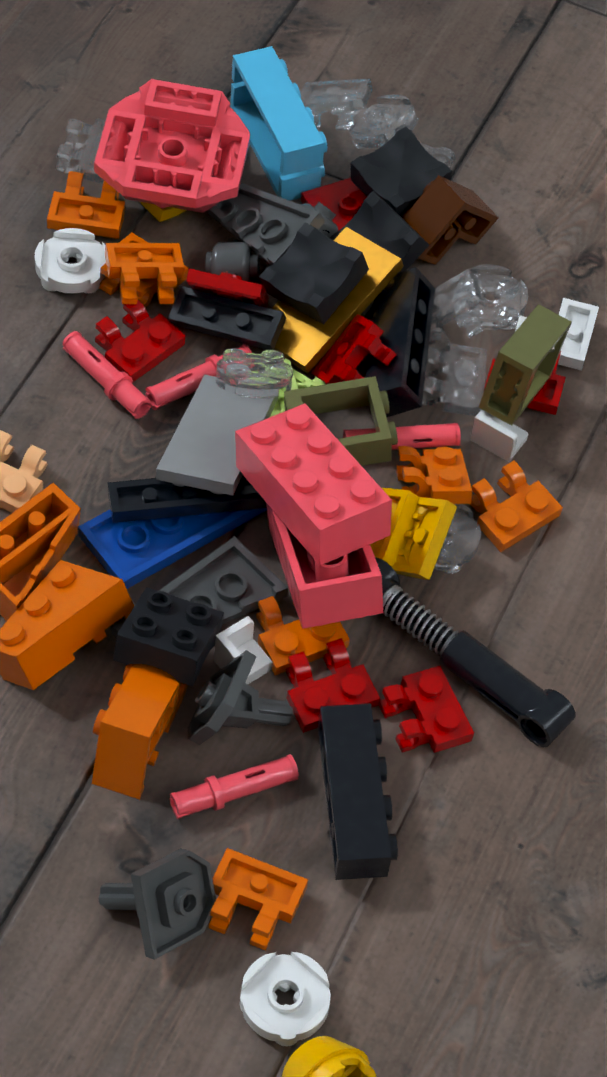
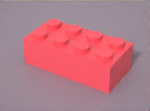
M305 403L235 431L236 467L319 566L390 536L392 499Z
M266 503L268 527L302 629L384 613L382 575L370 544L319 566Z

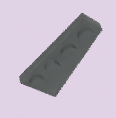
M240 183L237 197L221 201L206 211L241 242L249 244L251 250L270 266L285 254L292 244L297 231L305 222L318 230L325 223L319 211Z
M235 536L159 590L169 595L194 603L204 604L209 608L224 612L222 624L259 609L258 601L274 596L275 600L278 601L288 596V587ZM124 616L111 625V634L115 638H117L119 630L126 621Z

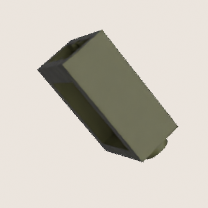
M538 304L498 352L478 408L512 426L551 377L572 322Z
M376 376L284 391L285 411L304 403L314 414L369 405L376 432L339 438L338 440L361 466L391 461L392 445L398 444L397 431L394 421H387L386 414L389 413L388 396L386 390L379 391Z

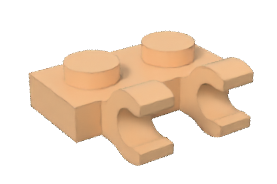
M0 430V508L13 513L43 490V481L38 479V477L41 476L47 467V462L42 460L46 455V451L31 445L23 457L20 468L16 469L4 463L14 450V447L8 444L12 439V435Z

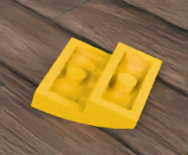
M382 487L385 493L392 499L391 534L370 544L374 556L387 562L397 574L430 580L457 506L448 500L419 497L409 490Z

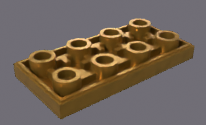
M345 227L333 241L363 252L369 270L325 324H321L280 300L272 308L284 312L287 318L274 352L290 360L292 364L307 373L327 353L357 314L361 315L404 267L401 258L348 227Z

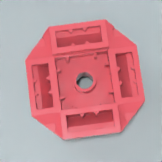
M151 79L139 87L138 92L125 97L109 109L94 161V172L118 191L126 200L155 204L161 209L172 207L204 213L219 202L238 196L250 144V132L241 118L230 107V102L222 91Z

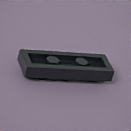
M181 286L168 316V320L174 326L269 351H274L287 319L282 311Z

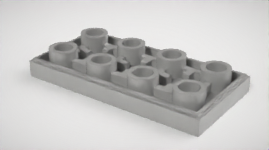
M204 375L156 468V480L170 482L181 487L189 486L204 489L214 494L234 495L243 476L236 467L235 431L269 418L278 400V389Z

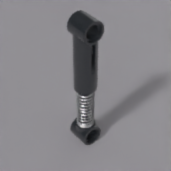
M375 557L382 575L383 611L385 616H390V620L396 621V624L401 625L402 629H407V633H412L414 638L418 637V641L423 642L424 646H429L431 651L435 650V654L441 656L440 663L517 721L520 731L530 742L543 748L548 747L575 719L576 712L574 707L564 695L552 689L543 690L463 630L460 633L459 631L452 632L453 627L447 628V622L442 623V618L436 619V614L430 615V609L424 611L425 605L419 607V601L414 602V597L408 598V593H404L403 589L399 587L400 580L395 570L384 560Z

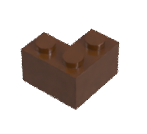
M440 175L426 185L421 197L402 215V218L429 244L428 248L418 258L434 265L441 260L458 238L476 245L499 218L473 190Z

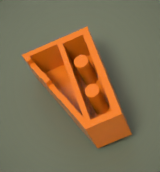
M54 482L0 522V615L6 621L62 559L78 534L81 508Z
M60 560L0 628V675L2 679L35 690L75 660L74 652L92 639L96 644L107 636L104 630L123 616L127 619L134 608L133 601L123 580Z
M126 665L123 683H116L110 694L107 711L101 709L94 723L93 734L98 735L92 784L140 800L144 791L147 764L154 766L159 752L154 749L163 732L168 733L186 693V684L178 682L167 672L150 665Z

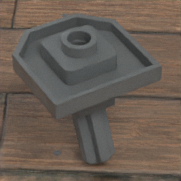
M245 650L204 683L196 696L195 702L198 706L188 726V738L191 741L200 745L216 734L221 726L247 729L254 723L286 726L290 723L293 707L287 701L259 698L258 690L245 683L257 656Z
M182 848L131 873L132 883H105L100 888L99 903L105 909L137 910L145 955L154 960L204 933L211 918L210 911L216 901L210 863L190 850Z

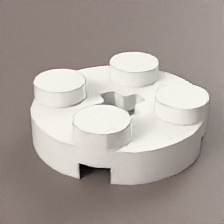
M65 228L53 232V238L48 239L45 243L43 239L35 250V269L41 279L43 288L47 291L63 293L84 292L89 294L96 292L100 288V282L106 277L100 273V268L106 263V245L104 243L101 245L100 242L95 240L93 233L83 229ZM69 257H75L78 263L68 264L65 262H68Z
M276 952L260 957L248 968L243 977L240 1009L246 1022L257 1034L268 1040L275 1041L281 1046H291L299 1040L310 1037L320 1029L328 1016L331 994L327 974L315 960L302 953L291 952V955H276ZM291 988L296 992L293 997L294 1004L281 1005L276 1002L278 996L275 991L277 989L286 992Z

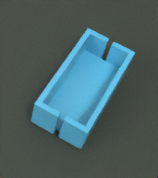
M272 46L233 55L232 80L234 83L231 84L230 106L249 130L250 145L276 195L290 201L301 198L302 192L321 187V178L325 176L323 156L327 152V140L324 133L317 130L311 109L304 106L298 85L291 82L285 61L278 58Z

